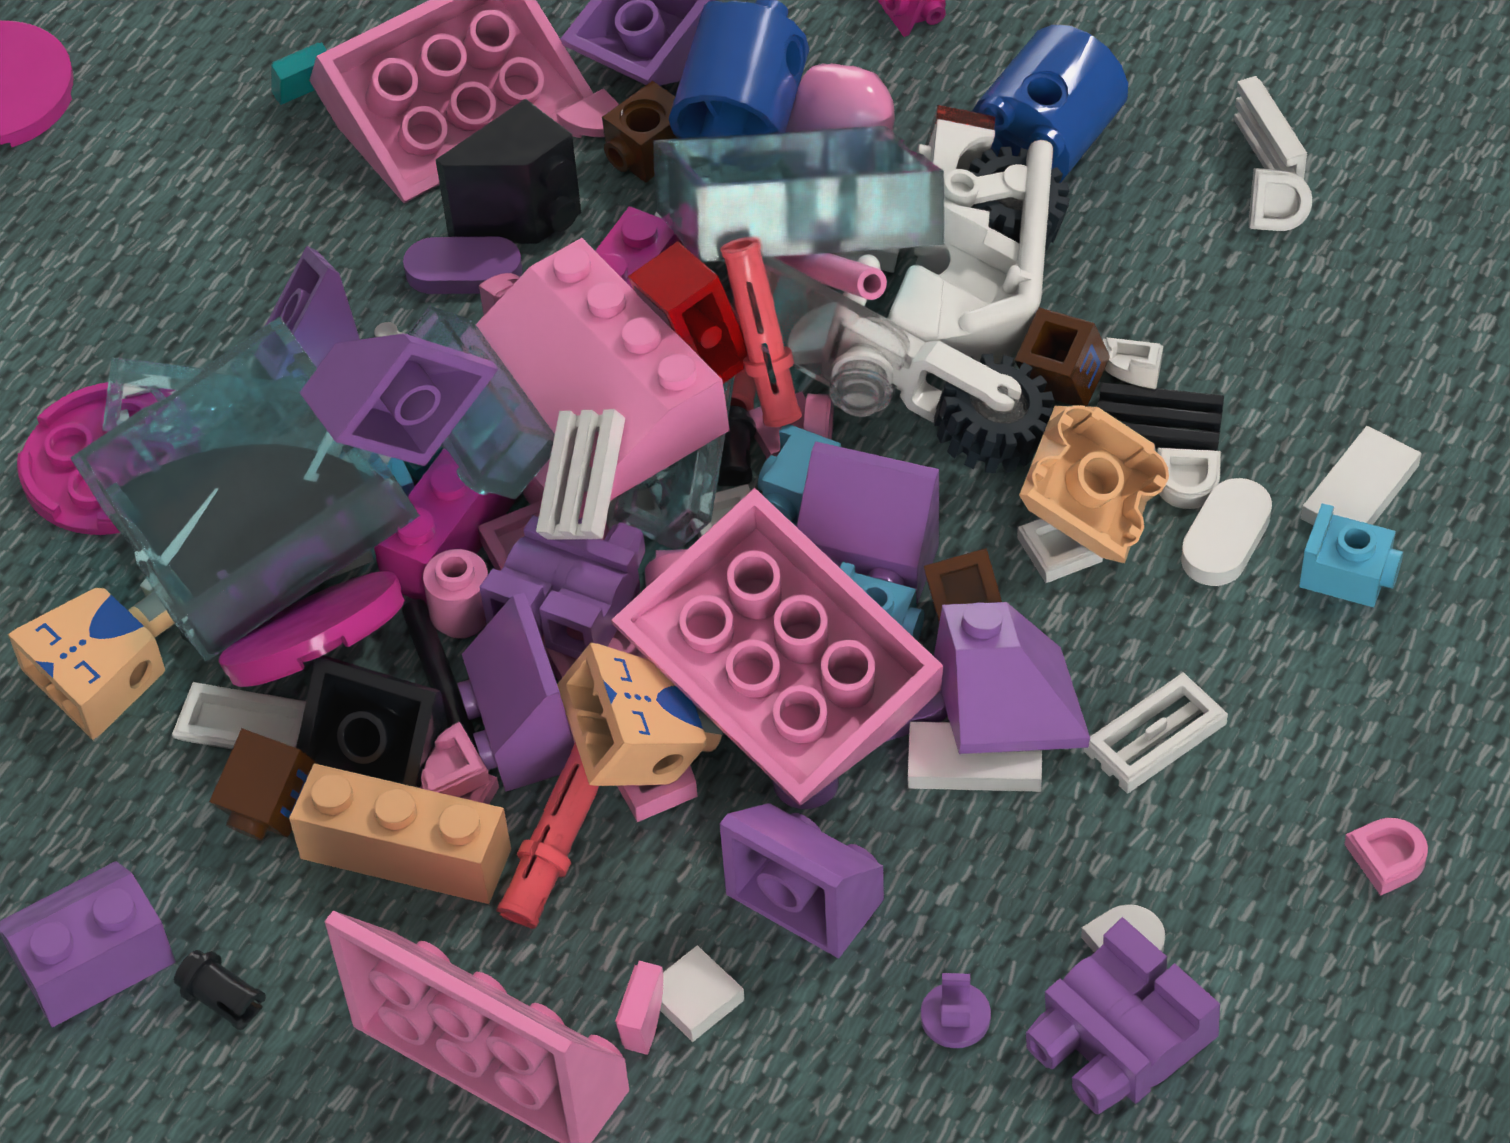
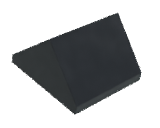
M322 655L316 658L314 662L296 748L303 751L319 765L420 788L422 784V770H424L430 753L435 748L434 742L441 733L448 729L441 691Z

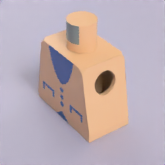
M94 588L16 628L8 636L21 670L94 740L165 672L155 637L175 624L176 617L167 602L156 592H152L127 610L105 588Z
M590 643L557 684L589 785H669L680 778L702 751L712 752L721 740L722 730L702 711L697 710L695 704L648 659L604 645Z

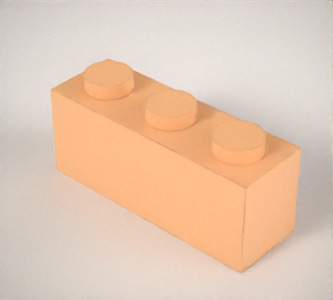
M315 763L289 817L299 855L303 860L489 904L511 851L505 812L502 807Z

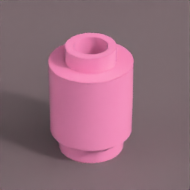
M452 549L441 552L428 562L423 573L430 619L437 630L453 638L471 637L487 625L479 587L488 576V571L482 558L471 551Z

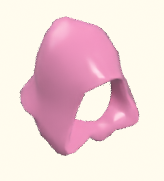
M832 63L811 67L802 77L778 156L793 172L813 186L841 189L866 182L879 169L891 163L890 155L897 143L892 133L895 120L894 103L887 87L877 74L856 66Z

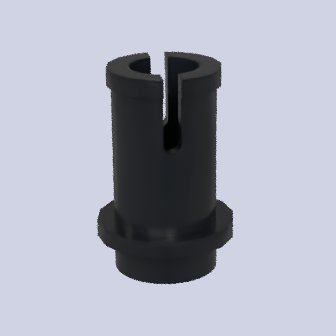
M726 406L730 431L713 440L714 469L712 479L714 482L717 481L718 486H743L752 481L750 440L755 436L756 424L750 418L749 412L739 406Z
M200 950L191 952L181 962L174 976V983L180 987L181 997L189 1002L198 999L231 1022L233 1027L243 1030L263 1008L261 1003L266 999L265 993L260 989H255L221 965V956L213 951L203 953Z

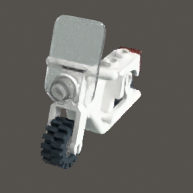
M937 105L925 145H918L912 169V179L921 181L920 189H913L907 214V224L916 225L913 254L918 256L917 265L908 268L888 318L865 307L867 302L865 298L845 291L841 294L767 254H762V259L774 299L784 346L792 350L794 358L792 367L829 386V397L836 406L853 416H869L885 409L895 395L896 389L901 391V399L909 410L933 422L934 426H939L937 437L940 443L951 441L947 452L954 459L963 452L967 455L964 463L967 467L974 469L978 460L985 462L986 473H996L999 463H1002L1005 472L1008 473L1016 471L1019 462L1025 467L1032 461L1053 411L1051 407L1054 398L1052 391L1044 392L1047 384L1045 379L1040 375L1031 380L1029 377L1033 368L1025 362L1019 370L1011 367V364L1015 362V357L1041 303L1045 251L1048 250L1051 242L1054 243L1069 206L1070 198H1067L1069 186L1067 182L1060 183L1063 175L1057 167L1052 169L1053 146L1045 140L1034 141L1028 150L1021 148L1018 156H1012L1011 147H1001L997 157L993 150L990 149L995 137V116ZM863 255L857 260L859 263L880 269L879 260L873 255ZM747 282L756 322H761L752 282ZM733 299L731 308L741 329L738 314L735 309V302ZM763 343V351L769 354L767 344ZM928 373H932L946 381L942 391L926 382Z

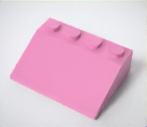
M536 0L426 1L317 55L310 77L312 86L339 130L403 203L440 185L436 166L437 158L522 100L527 99L558 123L556 113L593 94Z
M583 238L530 266L453 348L490 360L498 368V371L468 411L542 492H544L559 411L570 410L574 414L580 415L581 410H593L598 415H602L603 409H615L625 417L610 501L730 431L722 379L636 294ZM595 432L589 463L591 468L593 466L599 432ZM585 491L583 494L579 519L583 517L587 497V492Z
M756 488L751 490L611 620L612 624L799 806L894 736L941 691L943 665Z
M332 911L324 921L353 1027L557 1142L592 1143L629 1092L625 1058L608 1040L598 1035H590L587 1038L565 1026L561 1018L548 1007L539 1003H532L530 1006L508 995L503 986L491 976L482 972H475L472 975L451 964L447 956L440 949L428 942L419 941L415 944L395 932L336 911Z

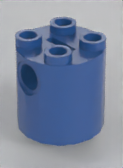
M757 0L755 3L710 1L704 5L668 119L673 134L687 148L711 161L739 166L766 163L778 155L810 50L806 35L794 21L787 17L788 9L783 3L778 0Z
M1050 25L1038 30L979 99L970 113V126L995 130V137L990 149L993 150L997 157L1001 147H1011L1012 156H1018L1021 148L1028 150L1034 141L1045 140L1053 146L1052 169L1057 167L1063 174L1061 183L1127 101L1128 81L1122 65L1110 49L1094 36L1072 26Z

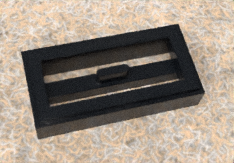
M1101 382L1098 407L1118 421L1145 423L1146 425L1123 424L1154 443L1155 449L1172 448L1218 451L1224 395L1159 388L1152 389ZM1173 426V427L1200 429V430H1208V431H1207V432H1204V431H1194V430L1176 429V428H1170V427Z

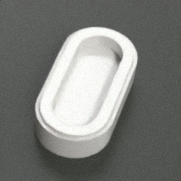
M1234 478L1225 480L1213 488L1183 541L1181 562L1184 571L1189 577L1204 585L1220 586L1236 580L1241 575L1270 522L1272 500L1263 486L1249 479Z

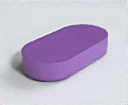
M502 237L425 238L411 245L403 258L407 282L415 290L426 294H480L479 285L493 276L503 273H512L519 277L522 275V262L518 247L512 241Z

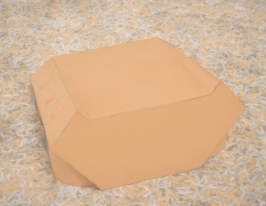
M1054 406L1019 496L1030 512L1101 558L1125 563L1131 546L1138 542L1144 530L1142 515L1147 501L1163 491L1169 479V472L1164 459L1155 451L1154 443L1099 407Z

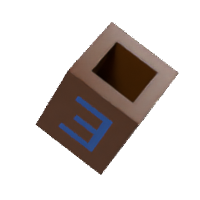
M1039 307L1014 361L1019 369L1024 362L1033 368L1029 377L1031 380L1041 375L1047 382L1044 392L1052 391L1054 400L1074 406L1087 407L1110 355L1095 323Z
M241 728L209 802L228 814L229 818L226 826L241 834L263 841L268 830L288 838L292 831L289 817L313 764L318 763L300 749Z

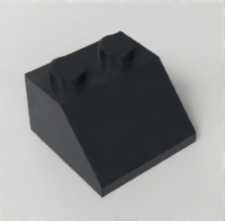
M527 99L522 100L436 159L448 237H502L512 241L514 244H538L555 231L562 232L568 229L574 223L577 216L582 213L572 134Z

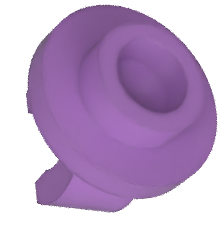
M942 973V984L932 989L922 1002V1027L927 1036L941 1046L948 1048L971 1046L984 1037L990 1026L991 1009L989 1002L979 989L970 985V974Z

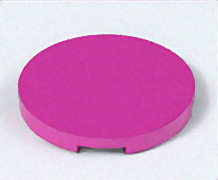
M0 20V145L10 143L11 148L34 139L60 119L72 100L71 90L74 79L70 58L62 43L55 36L40 27L17 21Z
M120 381L95 384L62 397L37 417L39 424L31 432L23 450L18 453L17 470L27 500L40 516L65 530L90 535H106L130 531L110 497L136 481L163 468L204 455L200 431L189 408L180 399L165 390H161L159 393L153 391L113 402L112 396L120 395L121 388H123ZM164 404L170 407L180 418V423L150 430L148 428L150 417L165 413ZM127 409L131 423L141 420L135 428L119 431L116 413Z
M382 571L362 575L319 591L275 613L242 634L222 652L219 657V663L224 673L229 676L232 684L238 687L256 686L299 672L305 667L303 662L325 655L342 643H344L345 647H350L389 621L401 609L405 601L401 593V584L394 572Z

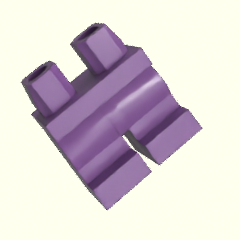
M532 515L524 528L525 536L514 544L502 570L499 571L493 568L479 587L486 623L488 624L512 595L526 592L541 638L544 634L546 648L578 659L590 643L608 647L617 631L611 620L637 597L641 591L638 568L645 553L643 532L638 528L620 522L612 526L604 540H547L536 532L539 517ZM582 518L578 520V524L582 523ZM570 627L583 632L584 640L570 637L566 632L567 628Z
M1122 917L1103 935V945L1098 950L1080 961L1063 980H1057L1045 991L1046 1011L1037 1018L1026 1032V1047L1039 1062L1050 1069H1054L1075 1049L1081 1053L1089 1063L1072 1077V1089L1078 1098L1095 1114H1100L1125 1096L1135 1104L1151 1092V1087L1167 1079L1219 1036L1220 1003L1175 963L1167 969V956Z

